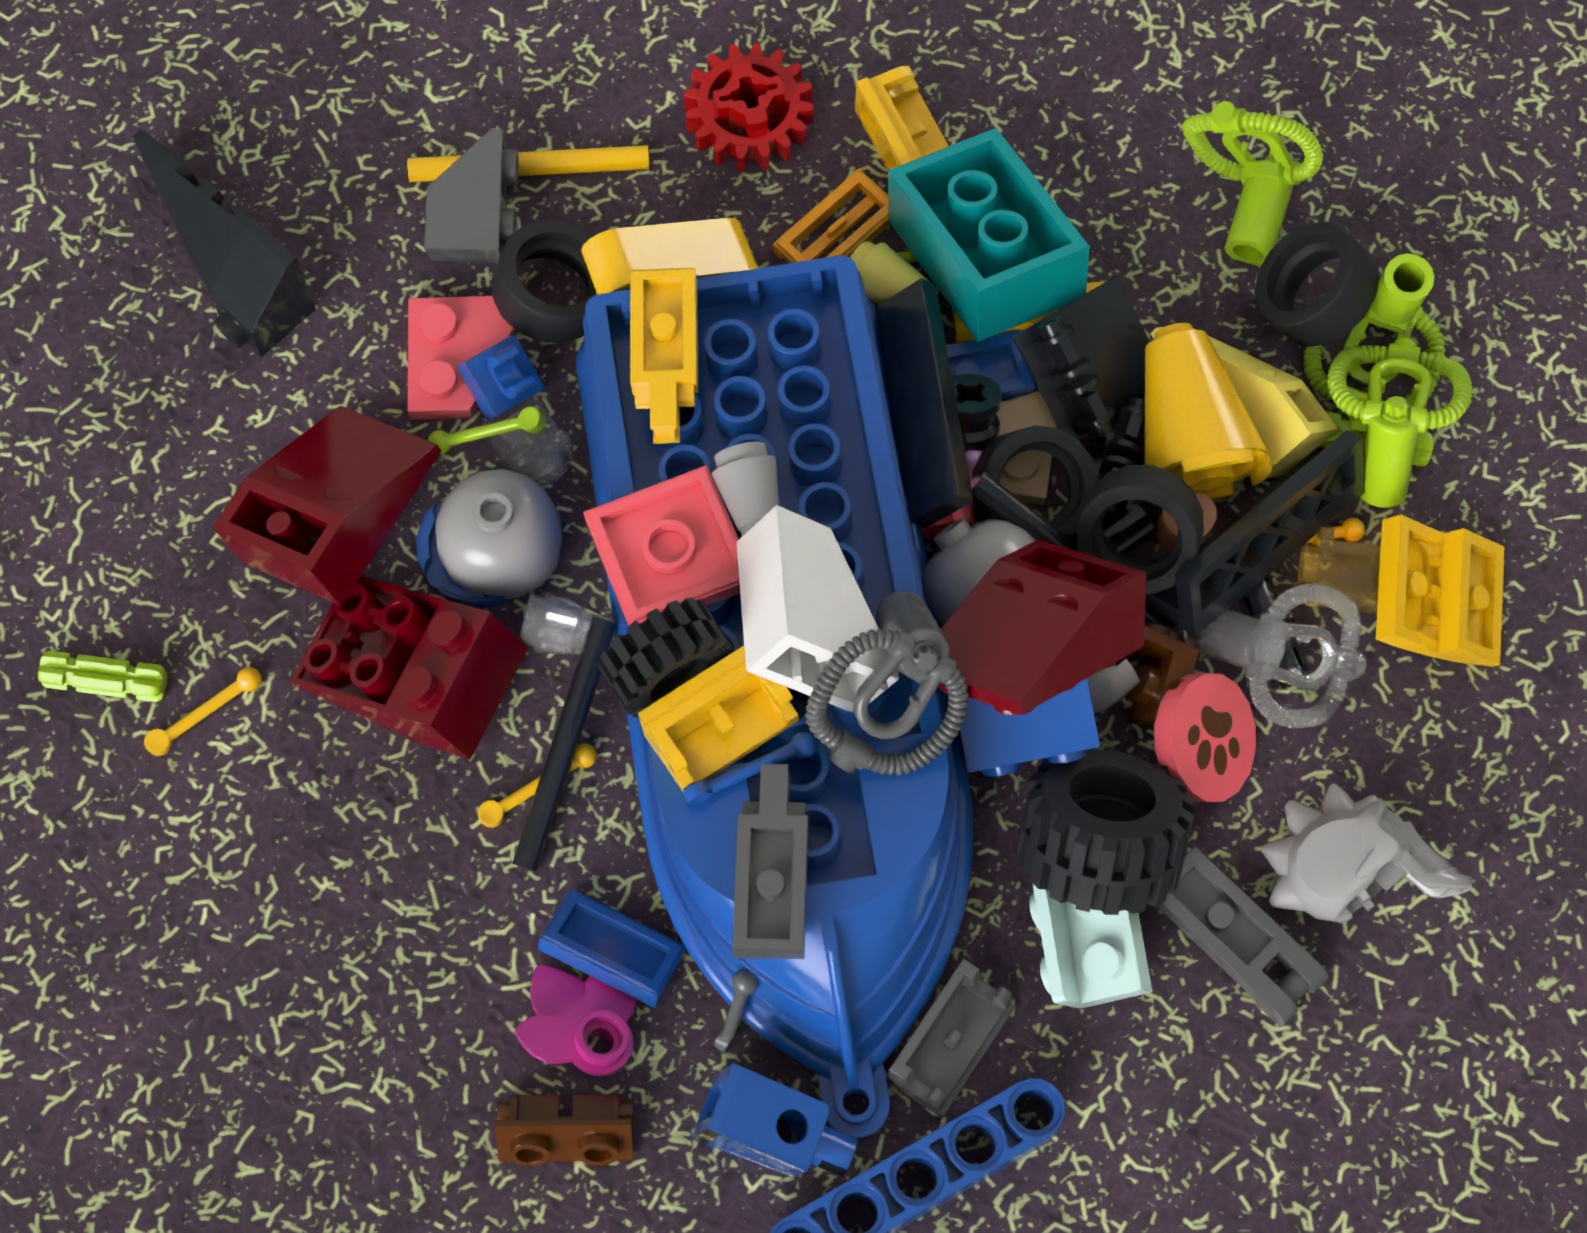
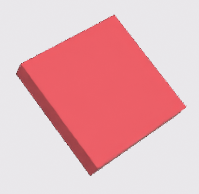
M707 465L583 512L586 524L628 626L635 620L639 624L647 619L646 613L656 608L659 612L664 611L667 603L675 600L681 604L686 598H694L695 601L700 599L706 606L740 594L736 545L739 539Z

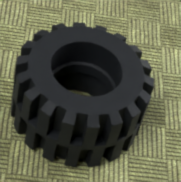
M1106 747V750L1087 749L1086 756L1068 763L1056 764L1044 760L1037 766V772L1032 774L1029 780L1017 846V853L1020 854L1019 864L1023 872L1031 874L1030 881L1038 889L1049 890V897L1060 903H1072L1076 905L1075 909L1090 912V909L1100 910L1104 915H1119V911L1122 910L1132 914L1143 912L1146 909V904L1158 906L1166 901L1167 893L1173 894L1179 884L1194 820L1193 799L1191 796L1186 795L1187 787L1180 779L1169 777V770L1167 768L1148 762L1147 757L1136 753L1132 755L1122 753L1120 749Z

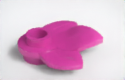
M538 965L534 970L530 989L533 1010L537 1015L521 1022L514 1031L524 1049L531 1056L548 1064L573 1062L581 1071L594 1076L611 1075L623 1068L633 1051V1034L627 1021L632 1015L637 999L590 975L584 982L580 978L562 970ZM593 1036L603 1037L608 1041L610 1051L603 1054L596 1053L590 1049L587 1040Z

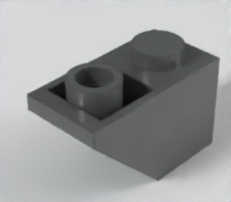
M490 129L427 187L424 249L431 261L497 263L508 237L517 231L516 209H507V186L518 185L519 154L518 149H509L503 129Z

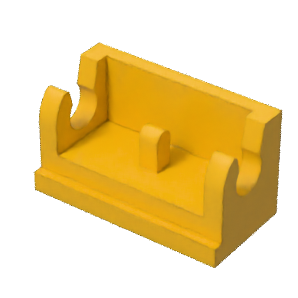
M900 66L868 79L866 77L856 81L855 111L887 170L949 147L919 93V87L910 66Z
M744 646L638 712L644 736L682 791L696 782L707 781L799 721L798 713L790 703L793 697L786 686L746 671Z

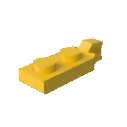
M695 267L630 271V384L632 393L635 395L636 409L650 408V428L653 430L654 444L680 443V407L695 406V393H698L697 275Z

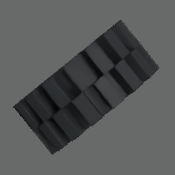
M686 598L681 604L675 600L667 603L662 612H659L656 608L646 613L647 619L639 624L635 620L626 627L628 633L626 635H617L610 642L613 648L606 649L601 654L600 658L602 661L598 663V667L628 715L631 714L632 717L639 718L638 712L732 653L733 647L704 602L700 599L695 601L694 598Z

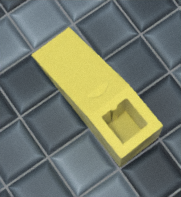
M1157 327V328H1155V329L1150 333L1151 336H1152L1154 339H1156V338H1155V333H1156L1159 329H1161V328H1163V327ZM1208 336L1270 455L1272 473L1267 478L1285 475L1338 430L1332 419L1301 379Z

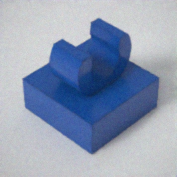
M515 334L456 366L487 421L545 389Z

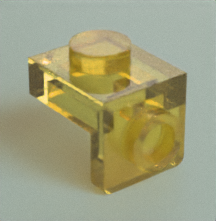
M1321 527L1312 545H1303L1300 553L1298 582L1308 584L1307 606L1377 614L1381 545L1334 540V528Z

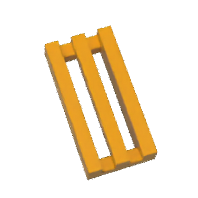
M857 169L773 243V253L780 260L784 258L788 263L817 259L876 206H879L881 209L827 256L843 255L850 258L860 244L865 241H873L891 225L889 223L888 194L861 169ZM860 190L867 195L848 213L833 223L823 235L802 253L795 248Z

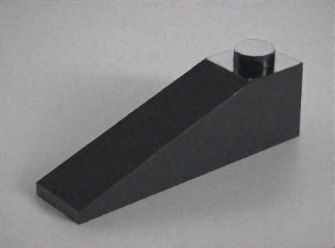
M141 129L133 136L134 142L219 314L214 320L215 325L235 347L240 348L247 343L259 356L263 357L316 310L297 257L242 207L234 213L231 207L224 201L225 198L220 190L209 181L205 182L200 188H197L199 183L186 164Z

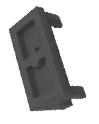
M964 958L889 1069L887 1078L888 1083L942 1119L1015 1009L1010 1004L1013 997L1010 991L1003 986L995 989L980 978V969Z

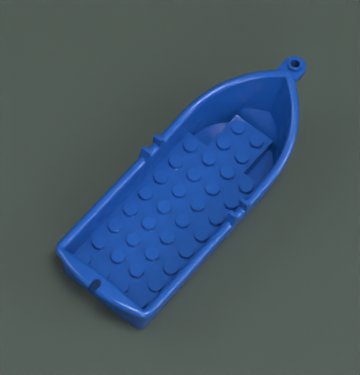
M838 255L697 278L698 393H695L694 407H680V443L654 444L653 430L650 428V408L636 409L635 395L632 393L630 384V289L598 294L588 300L583 318L584 344L579 349L576 357V369L596 507L705 465L708 466L712 475V472L717 469L714 456L721 450L747 442H764L768 455L776 457L779 506L831 528L875 622L878 606L888 595L897 591H909L919 595L925 601L940 627L926 600L922 584L927 555L921 526L910 521L876 305L867 298L862 276L851 258ZM721 496V499L730 517V520L738 536V539H740L741 533L738 532L736 525L730 515V512ZM606 573L613 623L617 624L615 637L617 635H626L628 633L626 629L628 625ZM740 594L706 606L733 647L732 653L744 646ZM898 671L899 680L868 705L869 715L875 721L881 723H891L898 720L910 704L909 696L915 695L921 684ZM938 686L918 723L908 733L893 739H880L869 735L859 726L854 713L829 704L827 706L826 716L836 729H839V731L845 730L869 743L876 752L886 753L887 755L893 754V756L895 754H898V756L904 754L905 756L907 752L911 754V751L916 750L923 742L927 743V739L932 737L933 733H936L937 728L940 727L946 716L949 698L948 694L942 692ZM788 688L793 697L790 703L798 713L799 721L707 781L790 744L793 736L798 732L806 731L814 735L809 730L810 726L806 723L807 718L805 716L810 696ZM626 712L643 829L651 867L671 921L688 953L709 983L729 1006H731L735 994L732 985L734 974L740 969H747L757 977L759 986L754 993L748 995L741 1018L781 1052L817 1073L821 1100L831 1106L826 1121L830 1128L855 1137L857 1140L873 1137L885 1126L890 1113V1099L883 1062L907 1035L930 1000L953 950L966 907L974 844L973 808L960 730L958 735L953 737L954 740L948 745V748L943 749L942 754H938L937 758L932 759L930 764L926 763L924 768L919 767L916 772L911 770L910 774L903 772L900 776H897L895 773L893 776H889L886 773L882 775L879 772H872L870 769L865 768L862 770L856 768L853 773L846 772L832 762L830 759L832 755L830 748L820 743L819 739H817V750L811 757L800 758L795 756L780 763L789 764L791 776L790 802L806 803V815H808L809 819L805 959L734 958L732 944L738 814H742L743 801L759 802L760 773L714 793L710 799L702 804L688 806L682 794L683 791L644 736L640 719L632 717L631 714L628 715ZM860 1096L868 1101L869 1107L863 1114L851 1115L844 1109L845 1102L851 1097Z

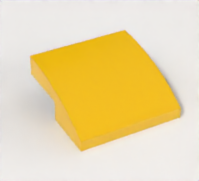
M1402 514L1383 519L1376 640L1414 653L1447 661L1489 667L1499 666L1505 547L1465 528L1442 533Z

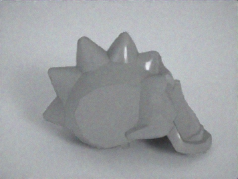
M1335 783L1328 786L1319 810L1295 800H1289L1285 805V813L1291 836L1266 843L1261 848V852L1279 875L1268 900L1269 905L1273 908L1305 911L1314 918L1338 923L1348 922L1353 918L1352 914L1363 906L1367 911L1371 910L1375 906L1371 899L1382 889L1385 891L1389 890L1404 877L1411 881L1426 896L1433 898L1461 895L1472 889V878L1468 875L1460 874L1456 867H1453L1441 854L1423 841L1411 821L1403 822L1397 814L1387 808L1386 803L1378 801L1375 795H1370L1354 802Z

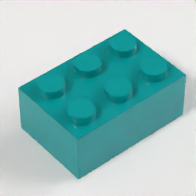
M997 128L888 170L889 223L977 342L1062 308L1086 294L1090 246Z

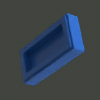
M572 888L541 935L538 950L653 1008H656L681 965L687 950L684 944Z

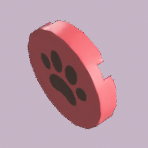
M1212 673L1187 674L1179 679L1181 683L1176 689H1168L1160 702L1154 724V750L1159 765L1167 766L1169 775L1172 778L1180 779L1187 787L1186 795L1191 796L1193 802H1224L1240 791L1251 772L1256 752V725L1251 707L1238 684L1225 675Z

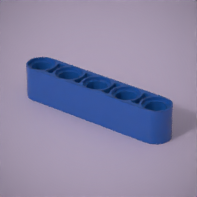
M1029 1078L1018 1082L783 1218L772 1228L770 1233H851L840 1225L837 1218L839 1207L845 1201L851 1199H861L869 1203L874 1210L876 1222L871 1229L863 1233H895L1049 1142L1060 1128L1065 1117V1103L1062 1095L1053 1084L1043 1079ZM1025 1098H1032L1042 1102L1049 1114V1124L1040 1130H1029L1021 1126L1016 1120L1014 1105L1019 1100ZM969 1131L984 1135L990 1142L992 1157L982 1164H970L964 1161L957 1153L955 1147L956 1138ZM919 1165L927 1169L932 1175L934 1190L927 1197L921 1199L910 1198L899 1189L896 1181L897 1173L904 1167Z

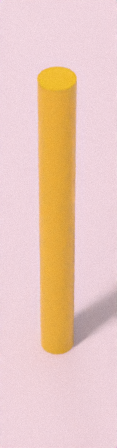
M648 145L518 152L519 176L650 169ZM462 155L408 158L409 182L435 181Z

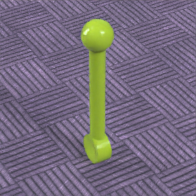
M531 406L524 408L516 418L449 434L443 430H436L429 435L428 441L437 444L442 450L440 454L448 452L452 445L520 429L530 434H536L544 428L546 418L542 411Z

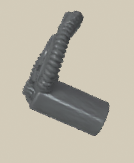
M909 591L892 593L879 604L876 611V624L879 629L876 632L871 629L867 634L861 632L859 637L853 636L852 642L850 640L846 641L845 646L839 647V652L833 653V658L828 660L810 694L808 705L806 706L807 712L805 713L806 723L810 726L809 730L814 733L815 738L820 740V743L830 748V753L832 754L830 759L832 762L846 772L853 773L856 768L859 770L864 768L870 769L872 772H879L882 775L886 773L889 776H893L894 773L900 776L903 772L910 774L911 770L916 772L919 767L924 768L926 763L930 764L932 759H936L938 754H942L943 749L948 748V745L954 740L953 737L958 735V731L962 728V723L965 720V714L968 711L966 707L969 704L967 700L969 696L967 691L968 685L964 683L965 678L960 675V670L956 669V661L949 657L948 642L925 601L919 595ZM883 648L884 650L887 649L888 653L859 687L854 698L853 713L859 726L871 736L880 739H893L908 733L918 723L938 685L943 683L945 688L948 689L949 705L943 722L937 728L936 733H933L932 737L927 739V743L923 742L916 750H912L911 754L907 752L905 756L904 754L899 756L895 754L893 756V754L887 755L886 753L876 752L869 743L845 730L839 731V729H836L826 716L828 702L831 700L839 679L842 678L850 663H853L865 651L869 652L871 649ZM895 670L920 683L921 685L916 694L909 696L910 704L898 720L891 723H881L875 721L869 715L868 705L871 698L879 688L881 690L888 688L886 680Z

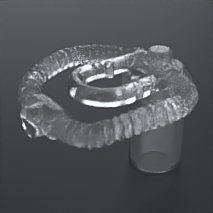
M1301 584L1284 591L1283 594L1279 595L1272 602L1273 606L1268 607L1269 613L1261 614L1260 619L1228 609L1196 637L1184 630L1183 634L1186 644L1199 649L1200 654L1247 669L1245 676L1250 680L1248 685L1251 689L1249 692L1256 709L1267 720H1271L1272 723H1276L1278 726L1295 727L1296 729L1321 725L1327 719H1331L1336 709L1340 707L1339 702H1342L1343 696L1347 694L1345 690L1349 687L1347 682H1354V678H1360L1366 670V659L1361 654V651L1356 649L1360 646L1358 641L1361 639L1359 634L1362 631L1359 609L1353 600L1344 595L1343 592L1323 584ZM1316 602L1326 607L1329 606L1334 611H1337L1341 618V627H1343L1341 630V645H1337L1332 634L1320 626L1286 623L1282 619H1285L1286 614L1294 607L1304 603ZM1287 637H1295L1297 640L1309 643L1311 639L1318 640L1321 644L1323 655L1322 661L1315 672L1309 675H1302V672L1295 668H1289L1288 670L1279 668L1281 659L1284 657ZM1330 677H1333L1329 680L1331 684L1327 686L1329 690L1325 691L1320 702L1315 707L1302 710L1287 709L1279 705L1278 702H1275L1269 693V684L1267 682L1274 679L1302 689H1315L1326 683Z

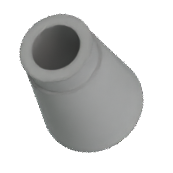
M764 442L737 444L721 450L714 456L717 469L712 472V477L738 532L741 533V537L776 505L779 506L776 457L768 455Z

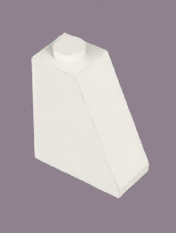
M776 505L736 542L746 671L810 696L828 660L833 658V653L839 652V647L845 646L846 641L850 640L852 642L853 636L859 637L861 632L867 634L869 630L872 629L876 632L879 628L831 528ZM876 648L875 650L871 649L869 652L865 651L853 663H850L842 678L839 679V683L836 685V689L833 691L831 700L828 703L853 713L854 698L859 687L888 654L887 649ZM897 670L886 680L888 688L899 680ZM879 688V690L871 698L870 703L874 699H876L880 694H882L885 690H881Z

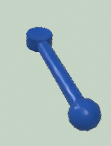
M798 732L793 736L790 744L710 781L696 782L685 788L682 794L688 806L702 804L710 799L714 793L760 773L761 764H780L795 756L800 758L811 757L817 750V739L809 732Z

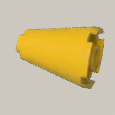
M1176 323L1159 329L1155 333L1156 339L1152 340L1145 347V465H1154L1176 474L1193 489L1195 495L1205 492L1212 500L1235 494L1233 482L1249 475L1252 487L1264 481L1272 473L1270 455L1207 333L1202 330L1193 329L1189 323Z

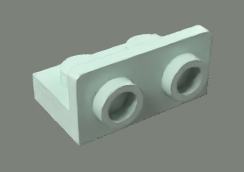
M1033 884L1034 892L1031 894L1029 901L1030 912L1035 925L1041 931L1045 955L1041 959L1040 973L1043 984L1054 1003L1074 1008H1086L1152 992L1139 913L1132 914L1122 910L1119 911V915H1104L1100 910L1090 909V912L1075 909L1076 905L1072 903H1060L1050 898L1049 890L1038 889Z

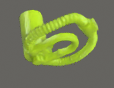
M1223 101L1218 103L1212 112L1192 115L1185 119L1182 129L1186 140H1188L1194 153L1197 154V158H1200L1201 162L1205 163V166L1210 167V170L1215 171L1216 174H1221L1222 177L1228 176L1230 180L1235 178L1237 182L1241 180L1243 189L1224 249L1231 258L1258 266L1263 264L1266 256L1277 243L1294 185H1299L1301 181L1310 179L1321 169L1323 153L1319 140L1313 135V132L1296 120L1277 116L1276 114L1272 116L1270 113L1247 112L1245 108H1235L1233 103ZM1204 132L1223 133L1222 141L1224 146L1239 164L1237 165L1236 162L1232 163L1231 160L1223 158V155H1219V152L1212 148ZM1279 134L1287 136L1300 146L1305 155L1302 163L1292 160ZM1250 135L1262 139L1270 148L1269 155L1265 160L1256 161L1247 150L1249 143L1244 141L1241 143L1237 137Z
M1406 253L1396 256L1388 263L1378 280L1376 297L1366 316L1352 329L1343 350L1362 343L1366 338V333L1364 332L1368 324L1371 323L1397 332L1396 340L1399 338L1410 339L1411 331L1416 326V329L1420 330V333L1426 338L1428 355L1429 353H1434L1435 356H1445V341L1443 340V334L1440 332V327L1435 326L1436 321L1430 320V315H1424V307L1421 306L1434 284L1432 267L1424 258ZM1305 346V355L1303 356L1305 361L1303 364L1305 366L1306 378L1310 382V386L1315 387L1314 390L1316 392H1320L1322 397L1326 396V399L1331 401L1332 397L1327 387L1328 377L1324 370H1322L1321 350L1323 346ZM1359 364L1353 365L1348 372L1350 377L1356 382L1368 386L1370 372L1363 370ZM1429 371L1432 378V388L1429 395L1431 397L1434 387L1437 386V381L1440 380V375ZM1398 373L1387 374L1382 379H1385L1387 384L1396 378ZM1347 386L1349 392L1355 398H1358L1359 401L1363 400L1365 404L1367 403V392ZM1413 390L1411 391V394H1409L1408 397L1405 398L1409 402V405H1413L1414 398L1412 397ZM1341 410V416L1343 418L1349 419L1350 416H1348L1346 412H1342Z
M1399 338L1394 343H1389L1388 349L1386 346H1381L1380 348L1378 345L1374 347L1372 345L1348 347L1336 356L1331 363L1328 371L1329 374L1327 375V387L1333 402L1336 403L1338 408H1341L1342 412H1346L1348 416L1353 415L1355 419L1360 418L1362 424L1367 425L1363 448L1365 493L1360 498L1376 507L1390 508L1398 506L1405 501L1418 433H1425L1428 428L1431 430L1435 428L1441 429L1443 426L1448 427L1449 424H1453L1466 412L1473 397L1472 382L1468 371H1466L1463 365L1445 356H1435L1434 353H1429L1428 355L1425 351L1421 354V347H1417L1416 343L1409 338ZM1375 363L1368 377V400L1365 404L1363 400L1359 401L1358 398H1355L1349 392L1346 376L1353 365ZM1429 371H1432L1451 380L1453 396L1444 408L1427 412L1426 405L1432 388V378ZM1391 373H1403L1415 378L1418 384H1415L1413 387V405H1409L1406 399L1399 396H1392L1386 401H1382V393L1385 392L1386 380L1382 378Z

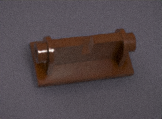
M620 1093L573 1095L572 1116L560 1117V1095L512 1094L511 1101H498L497 1120H494V1130L499 1162H515L523 1166H539L548 1161H582L589 1165L602 1166L611 1164L614 1161L634 1160L632 1136L633 1100H620Z

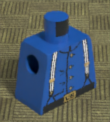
M734 1063L714 1076L691 1139L790 1177L807 1172L811 1164L843 1177L851 1163L857 1145V1138L825 1126L831 1106ZM778 1119H782L790 1126L792 1132L790 1143H786L778 1135L776 1128Z

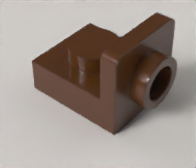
M1146 623L1144 647L1128 655L1143 662L1144 665L1136 672L1140 683L1129 692L1133 703L1127 721L1149 730L1154 729L1162 698L1168 689H1176L1181 683L1180 678L1187 674H1193L1199 649L1179 641L1178 633L1166 626Z

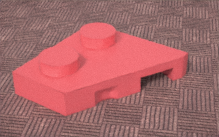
M492 296L408 298L407 412L410 420L463 419L473 417L478 404L456 366L510 337L515 331L500 315Z

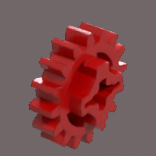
M760 43L753 44L749 55H741L740 50L735 44L729 45V58L724 61L713 53L707 56L708 73L694 69L691 73L693 89L684 91L685 110H687L685 112L687 132H696V148L699 151H703L713 146L714 163L717 165H721L729 156L736 158L737 170L744 172L750 159H757L763 171L769 169V156L774 153L785 161L791 159V142L804 145L807 141L806 125L813 124L814 105L810 103L812 102L811 82H802V66L796 63L787 68L783 67L784 51L780 49L776 50L770 58L763 57ZM780 123L775 129L770 131L774 124Z

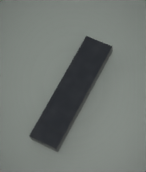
M920 278L875 308L910 521L923 528H928L972 503L974 499L936 285Z

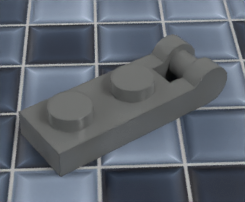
M1194 847L1185 856L1181 877L1173 894L1167 893L1166 901L1157 907L1255 999L1256 1004L1275 1023L1284 1026L1298 1012L1296 1003L1307 991L1316 993L1329 979L1327 972L1316 959L1199 849ZM1274 958L1283 964L1288 972L1277 984L1262 971Z

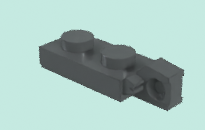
M761 764L759 802L743 801L742 814H738L732 944L734 958L805 959L809 819L808 815H806V803L790 802L791 776L789 764Z

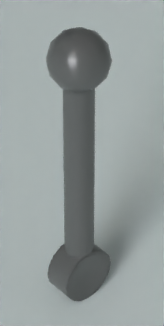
M740 969L732 978L735 994L724 1028L713 1045L723 1054H726L738 1039L740 1032L737 1031L748 995L754 993L759 986L757 977L747 969Z

